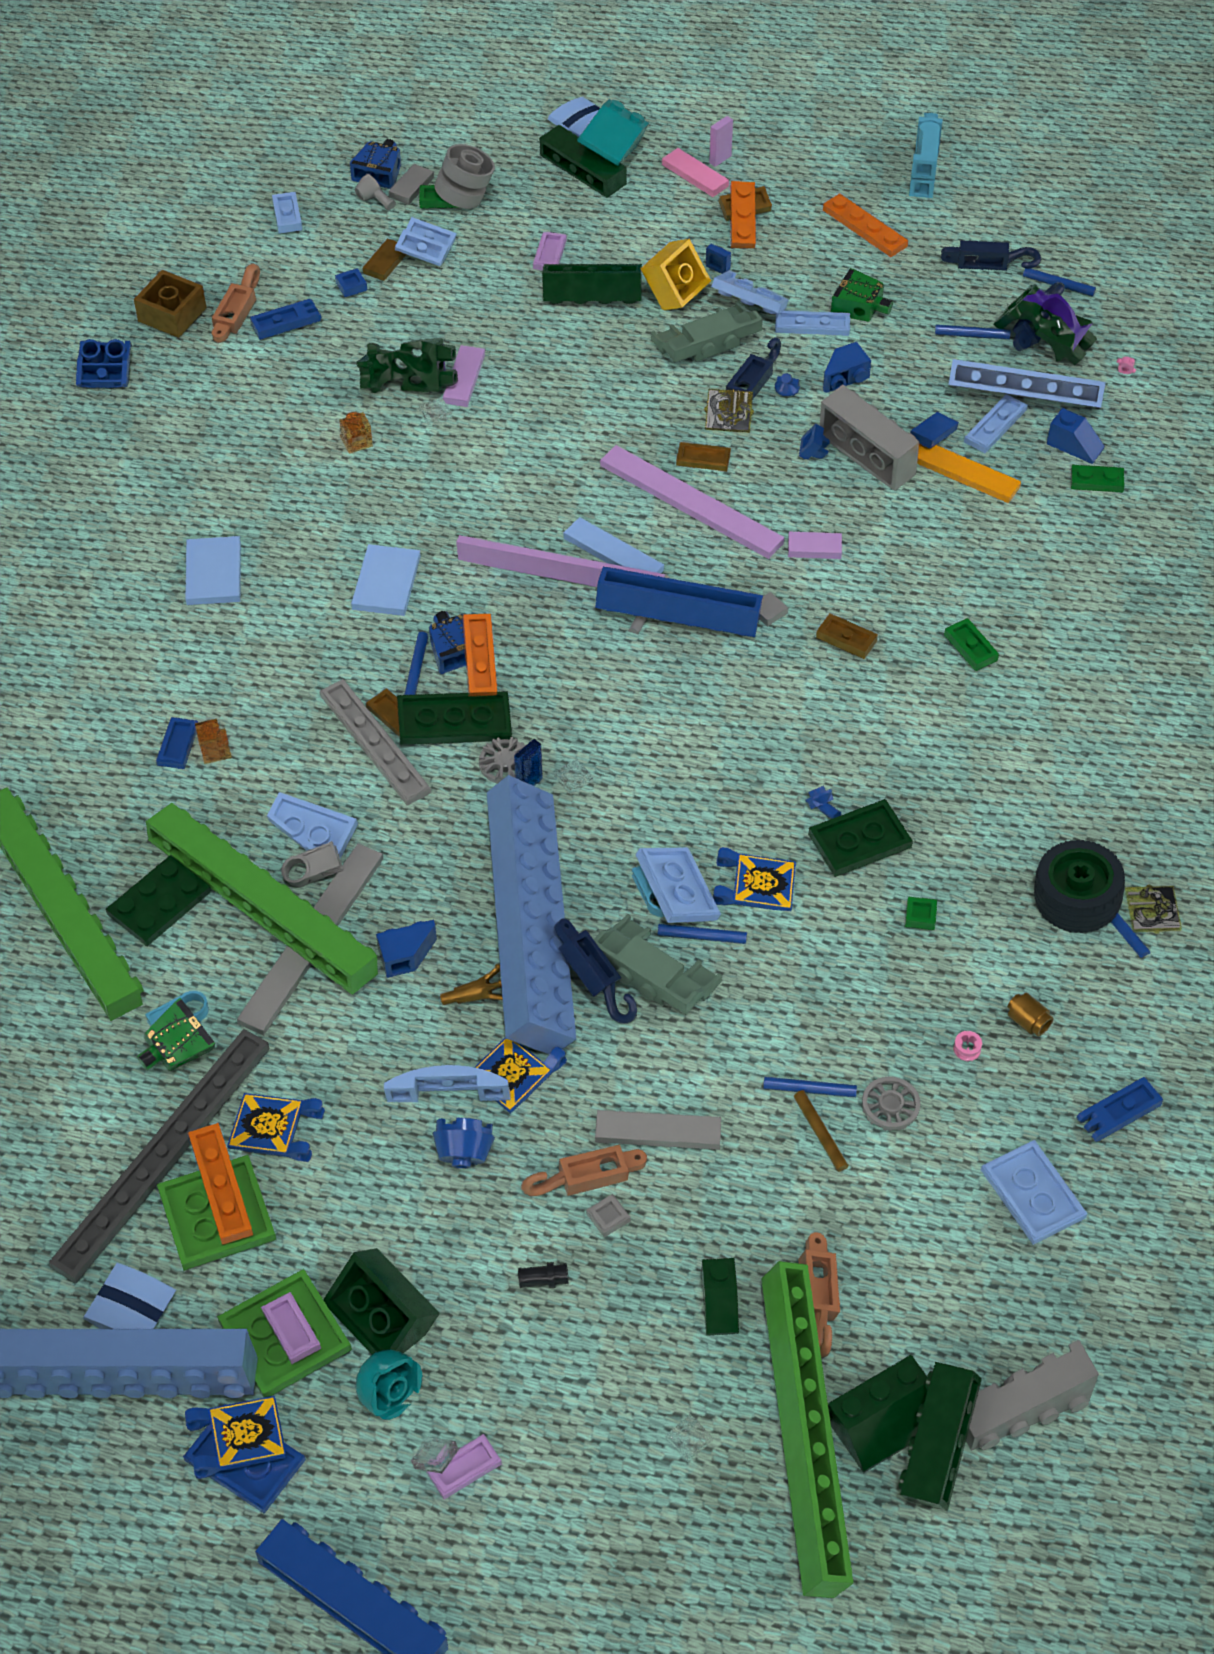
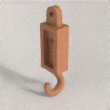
M251 263L246 267L241 285L231 283L212 316L214 327L212 337L215 342H224L230 332L237 334L256 301L254 289L260 277V268L257 264ZM229 313L234 314L232 319L226 318Z
M615 1145L559 1159V1173L547 1179L548 1175L546 1172L535 1173L523 1180L521 1188L528 1196L543 1195L562 1185L565 1187L567 1196L627 1181L629 1172L641 1170L645 1167L647 1155L640 1149L622 1152L620 1145ZM614 1161L617 1166L616 1169L607 1171L600 1169V1164ZM545 1180L542 1183L533 1185L537 1181Z
M814 1232L806 1240V1249L798 1261L799 1264L808 1265L821 1358H825L829 1355L832 1346V1328L830 1325H827V1321H834L840 1313L836 1253L828 1252L827 1241L824 1235ZM813 1267L823 1268L824 1278L815 1277Z

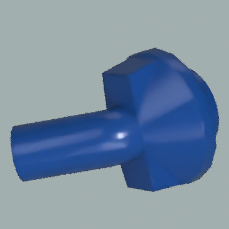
M788 373L777 377L775 390L778 394L793 396L798 393L800 389L799 379L792 378V375Z
M821 786L808 792L810 798L805 801L811 809L818 807L830 819L841 816V812L828 803L834 799L832 789L825 790V787Z

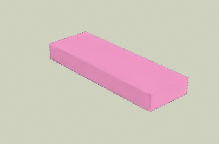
M680 148L675 149L662 158V165L711 197L716 196L729 187V179Z

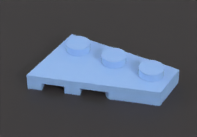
M731 270L714 277L711 287L718 289V293L723 296H736L741 298L740 301L742 303L752 306L754 304L763 307V311L770 314L779 313L787 307L788 299L767 288L758 287L756 289L753 287V281L744 278V280L736 279V273Z
M281 792L278 793L267 814L269 822L306 851L332 841L337 848L340 859L358 825L356 818Z

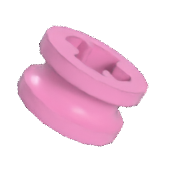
M963 1031L956 1036L954 1053L958 1058L964 1061H973L980 1056L982 1039L978 1034L972 1031ZM963 1042H966L967 1045L969 1042L974 1044L973 1050H969V1047H967V1050L962 1048Z

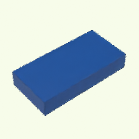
M936 412L913 428L910 433L916 437L919 444L931 449L956 431L959 422Z
M171 717L156 759L157 766L185 769L199 728L197 720Z

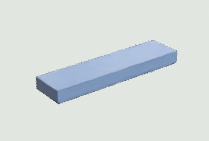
M581 517L563 532L565 540L608 564L656 573L664 571V564Z

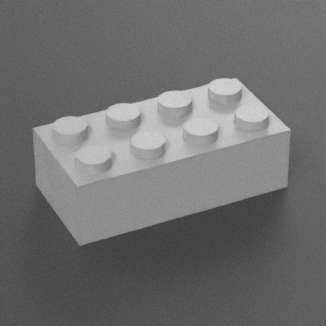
M841 385L821 401L820 426L824 428L823 435L838 450L894 491L916 475L919 441L914 435L904 431L894 420L888 419L875 406L868 404L855 391L849 390L844 385Z

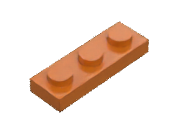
M731 181V248H755V182Z
M463 614L468 695L494 696L497 694L491 614Z

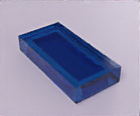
M533 739L514 755L515 778L535 786L543 779L541 743Z

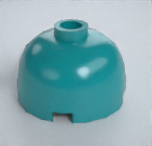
M382 1350L374 1353L362 1364L356 1377L355 1388L359 1401L373 1415L379 1416L384 1420L400 1416L411 1405L402 1403L413 1391L417 1394L419 1393L423 1377L421 1366L410 1356L400 1351Z

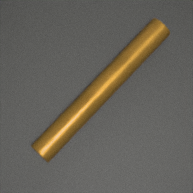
M798 1091L795 1093L794 1098L838 1172L847 1169L848 1163L805 1091Z

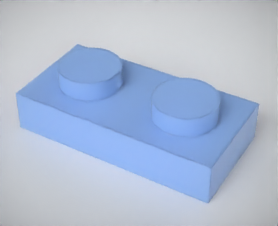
M296 192L272 195L278 232L302 231Z

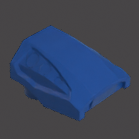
M93 339L80 341L76 372L77 387H128L131 342L125 341L124 344L123 341L113 339L109 342H97Z

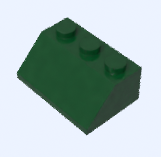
M378 1248L354 1252L323 1299L329 1310L372 1355L382 1350H395L405 1353L427 1334L440 1314Z
M912 1355L907 1356L828 1403L831 1427L863 1473L908 1447L910 1439L916 1436L919 1425L917 1423L918 1408L921 1403L925 1402L927 1395L925 1388L927 1375Z

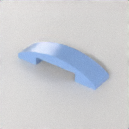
M441 1065L424 1067L403 1073L384 1083L387 1102H418L419 1091L477 1090L480 1101L511 1100L507 1079L492 1072L469 1066Z

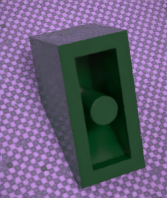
M735 1258L702 1259L701 1282L706 1336L739 1334Z

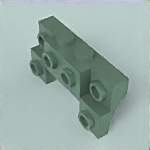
M735 301V306L724 310L718 307L714 314L683 324L682 333L673 324L670 325L669 330L656 334L655 331H652L651 340L662 354L667 353L674 363L691 356L697 362L740 346V338L762 331L763 319L756 310L750 311L739 301Z
M629 914L613 927L602 930L593 939L622 977L619 981L626 985L630 984L639 990L646 999L654 1000L661 1006L664 1002H667L685 1015L700 999L705 1001L722 982V975L720 973L715 975L704 968L700 960H697L692 967L684 972L683 964L646 941L651 935V929L649 927L644 929L632 921Z

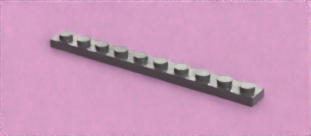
M245 1029L241 1031L49 1261L51 1269L75 1284L79 1281L191 1145L188 1132L206 1127L270 1049L268 1042Z

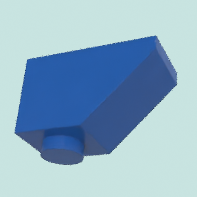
M1062 408L1050 423L1047 445L1091 464L1095 462L1104 450V444L1085 417Z

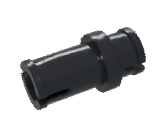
M547 1262V1266L518 1268L520 1288L549 1285V1288H556V1284H569L567 1263L554 1265V1262Z

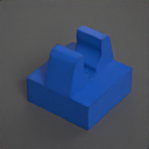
M815 423L801 437L799 450L801 458L808 460L812 456L822 459L828 454L829 451L824 448L830 444V441L823 435L824 428Z

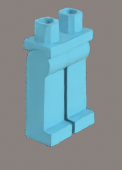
M924 113V117H919L909 196L933 198L943 119L938 118L936 113Z

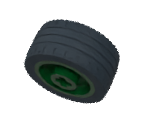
M1070 840L1057 844L1043 855L1036 870L1034 896L1037 908L1045 920H1048L1050 924H1053L1055 927L1057 926L1059 929L1075 933L1099 930V928H1103L1112 922L1119 912L1125 888L1124 869L1120 860L1113 852L1095 842Z

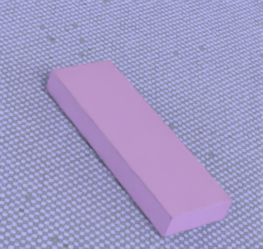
M460 346L453 369H456L458 374V382L454 385L446 386L443 404L468 407L485 357V349Z

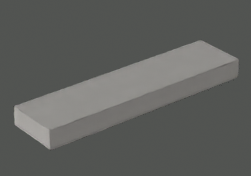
M597 1110L595 1142L720 1150L721 1117Z

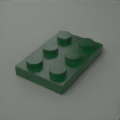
M886 799L809 827L808 835L834 877L910 849L913 844V840Z
M169 855L105 910L109 917L147 947L209 895L211 887Z

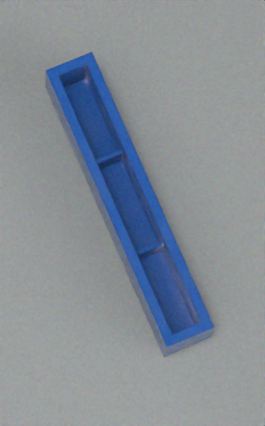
M603 566L597 584L595 608L658 619L660 621L680 623L687 626L707 628L714 631L729 632L741 636L755 637L760 619L763 595Z
M281 1519L255 1551L259 1564L382 1654H445L449 1649L447 1637L445 1636L446 1632L441 1626L433 1621L428 1623L417 1616L418 1611L408 1602L402 1600L401 1603H398L391 1598L390 1591L378 1581L371 1583L362 1577L363 1572L359 1567L350 1561L344 1564L337 1559L335 1551L326 1543L320 1541L317 1544L308 1538L309 1533L298 1523L293 1522L290 1525Z

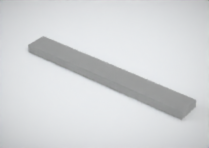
M357 844L342 865L343 871L336 874L313 908L322 915L329 916L334 924L338 926L382 862L383 854ZM287 946L238 1016L237 1023L264 1036L312 964Z

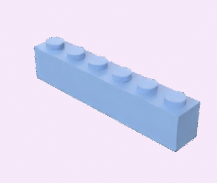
M953 359L948 385L1101 408L1106 382Z

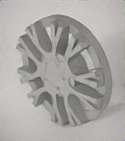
M510 737V740L493 739L492 743H487L486 746H483L479 756L481 773L494 783H499L504 779L503 772H508V775L522 780L530 772L532 766V757L527 749V745H524L523 742H518V739H513V737ZM521 752L525 754L523 756H517ZM488 753L493 755L492 757H485ZM517 768L522 772L515 775L512 770ZM493 769L498 770L496 776L490 774L489 772H491Z
M882 1077L872 1081L866 1087L862 1097V1109L871 1124L874 1123L885 1131L897 1129L899 1131L905 1129L916 1120L920 1111V1097L916 1089L907 1081L897 1077ZM892 1084V1090L887 1091L884 1090L882 1085ZM899 1086L904 1087L901 1093L897 1092ZM874 1088L881 1094L880 1096L873 1091ZM911 1093L914 1101H904L903 1097ZM867 1098L876 1099L878 1103L868 1104ZM903 1106H904V1107L915 1108V1110L912 1111V1110H909V1109H905V1108H903ZM879 1108V1111L875 1113L871 1112L872 1110ZM899 1114H905L909 1118L902 1121ZM884 1115L887 1117V1120L885 1122L878 1119V1117ZM891 1117L896 1118V1123H891Z

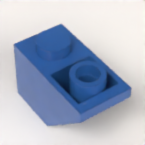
M858 342L834 349L824 372L823 391L825 393L836 390L841 385L847 386L856 382L860 383L870 378L871 359Z
M434 919L425 922L419 921L398 929H388L376 934L378 951L387 978L417 970L437 940Z

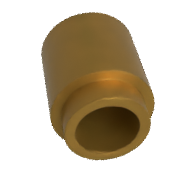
M1027 992L1022 995L1016 994L1008 1003V1016L1030 1034L1034 1033L1039 1037L1053 1023L1054 1018L1050 1015V1010Z

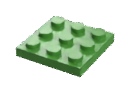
M249 1155L230 1160L253 1231L252 1236L222 1245L200 1171L157 1184L183 1271L276 1240V1235Z
M304 1269L217 1316L222 1329H247L258 1357L255 1384L263 1398L276 1394L352 1350L350 1342ZM289 1292L293 1295L321 1346L320 1350L293 1364L290 1363L261 1309L262 1306Z

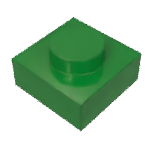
M908 896L905 927L935 930L937 900Z

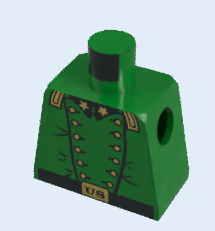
M850 268L832 296L831 312L850 313L851 319L870 322L876 311L889 315L892 310L893 300L883 298L884 284Z
M179 998L145 1032L144 1039L150 1047L137 1055V1058L147 1071L160 1061L169 1071H172L212 1051L215 1047V1042L183 1000Z

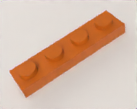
M839 193L823 204L824 212L889 257H893L908 247V240L842 194Z
M219 1123L188 1132L222 1245L252 1236L251 1224Z

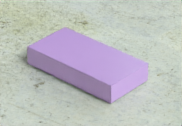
M728 116L711 126L709 163L715 167L732 156L733 119Z
M543 232L533 262V269L543 270L544 264H559L567 241V235Z
M789 531L788 557L841 559L842 533Z
M291 1292L261 1307L262 1313L291 1364L321 1349L318 1339Z
M482 1434L428 1467L426 1473L445 1500L502 1465V1461L486 1436Z

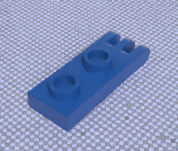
M307 299L251 316L250 321L256 335L261 340L319 322L322 316L318 312L313 300Z
M1142 1077L1080 1112L1076 1118L1080 1123L1092 1119L1084 1125V1128L1088 1133L1099 1128L1091 1136L1095 1142H1098L1160 1107L1163 1098L1147 1079Z

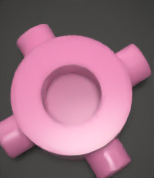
M1123 357L1117 359L1116 362L1119 364L1118 371L1120 373L1131 374L1136 372L1134 358Z

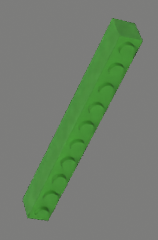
M8 787L0 790V848L110 1021L143 1005L140 994L144 992V989L136 976L131 978L129 975L130 968L124 956L118 957L114 952L117 949L109 934L104 936L101 932L103 926L96 914L90 915L88 912L90 907L82 893L77 895L75 892L77 887L69 873L64 875L62 872L64 867L56 853L51 855L49 852L51 847L44 834L38 835L36 832L38 830L37 824L31 814L26 816L23 812L26 809L19 795L13 796Z
M170 803L146 820L148 841L168 856L174 857L207 883L214 891L353 995L378 975L377 955L372 948L362 945L349 931L342 930L334 924L329 916L319 913L307 900H302L295 895L287 885L280 884L272 878L267 870L260 869L252 863L247 855L240 854L231 847L228 841L220 839L205 824H200L194 820L186 810H181L173 803Z
M778 1261L761 1280L803 1596L835 1598L854 1582L809 1270L806 1264Z

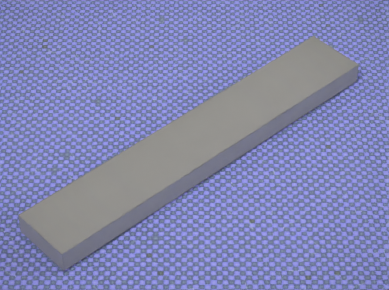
M344 679L320 690L321 698L407 806L431 793L429 785Z

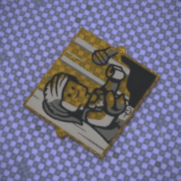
M708 389L707 406L704 408L706 412L705 430L750 433L751 416L754 415V410L752 409L753 392Z
M1148 884L1146 887H1125L1130 921L1134 932H1154L1159 934L1160 931L1182 930L1174 886L1152 887V885Z

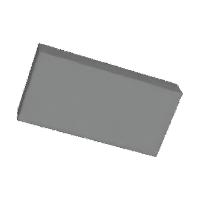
M413 164L389 190V197L410 205L419 195L420 185H428L433 180L434 171Z

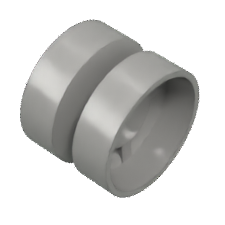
M466 144L450 146L435 181L434 187L437 194L449 204L459 208L471 209L478 207L494 172V162L485 152L474 146Z

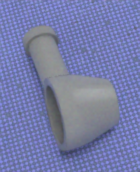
M366 174L360 179L355 192L361 200L366 201L376 198L384 205L387 211L395 207L396 202L381 190L377 181L370 174Z

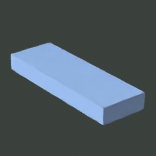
M783 310L776 313L775 333L849 336L850 313Z
M1006 394L964 437V443L986 453L1024 414L1028 405Z

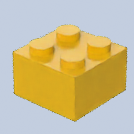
M690 239L669 242L640 268L663 310L683 308L711 282Z

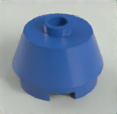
M459 1117L452 1124H445L446 1120L443 1118L436 1121V1131L432 1134L439 1160L452 1163V1167L463 1169L485 1162L495 1140V1137L492 1135L493 1124H487V1126L482 1127V1120Z

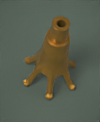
M497 963L495 968L478 980L454 987L453 991L441 993L442 1004L447 1005L454 1002L461 1004L481 999L503 1000L502 995L492 994V990L502 987L501 980L494 983L489 982L491 978L500 972V964Z

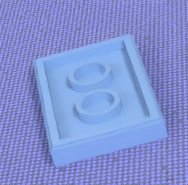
M240 536L186 539V605L240 602Z
M368 544L351 603L352 610L405 616L421 557L420 550Z
M688 847L639 848L636 857L668 923L718 920L721 913Z
M1035 1140L981 1167L982 1173L1033 1245L1087 1217L1088 1213Z

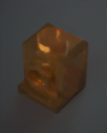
M350 412L346 415V418L339 419L340 438L349 454L373 447L371 425L364 412ZM363 437L362 440L352 442V438Z
M217 718L195 723L204 764L232 758L225 728H219Z

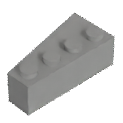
M1080 1340L1069 1344L1070 1352L1056 1358L1054 1353L1042 1358V1363L1029 1373L1021 1369L1011 1374L1004 1381V1386L999 1388L998 1384L993 1383L979 1391L966 1439L971 1451L979 1447L982 1450L990 1449L1000 1442V1438L1010 1434L1012 1437L1021 1436L1030 1429L1029 1426L1039 1422L1042 1425L1049 1424L1055 1421L1060 1413L1071 1410L1072 1413L1078 1412L1089 1404L1099 1373Z

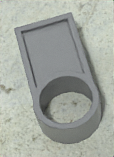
M331 841L286 859L282 865L281 872L283 878L291 886L304 887L307 884L343 871V866L337 848ZM298 863L306 864V872L303 877L298 880L289 879L288 874L292 866Z

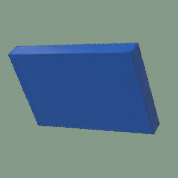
M211 1424L204 1429L183 1456L184 1461L192 1466L193 1459L196 1456H216ZM284 1443L287 1458L219 1471L209 1477L265 1514L306 1459L303 1454Z

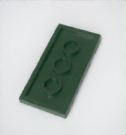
M508 691L497 692L494 696H469L468 693L397 695L400 745L490 742L493 739L497 740V738L500 740H510V737H512Z

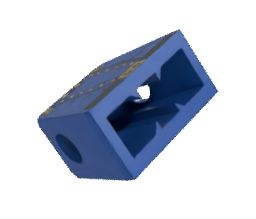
M386 139L383 144L372 141L368 142L350 162L351 180L359 182L363 176L370 174L380 187L391 189L397 181L401 167L400 149L391 139Z
M440 611L433 618L435 623L429 626L430 643L440 674L466 666L463 614L450 618L448 612Z

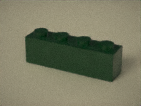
M561 125L556 126L539 138L540 156L604 197L608 198L627 185L626 166L622 163L617 166L577 141L579 137Z
M544 264L542 271L543 301H549L552 304H560L563 301H573L576 304H585L588 301H598L601 304H609L612 301H622L626 304L636 303L642 299V271L640 269L642 264Z
M935 1362L933 1371H929L925 1383L927 1390L924 1403L920 1404L917 1412V1423H919L916 1436L910 1439L908 1445L909 1463L907 1470L904 1469L899 1479L900 1495L908 1501L948 1512L982 1378L975 1371Z

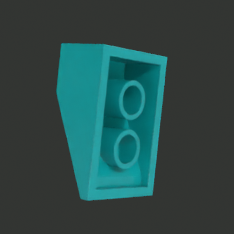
M609 99L601 106L577 141L618 166L636 149L649 123L644 120L645 118L641 114L630 112L624 108L625 106L621 102Z

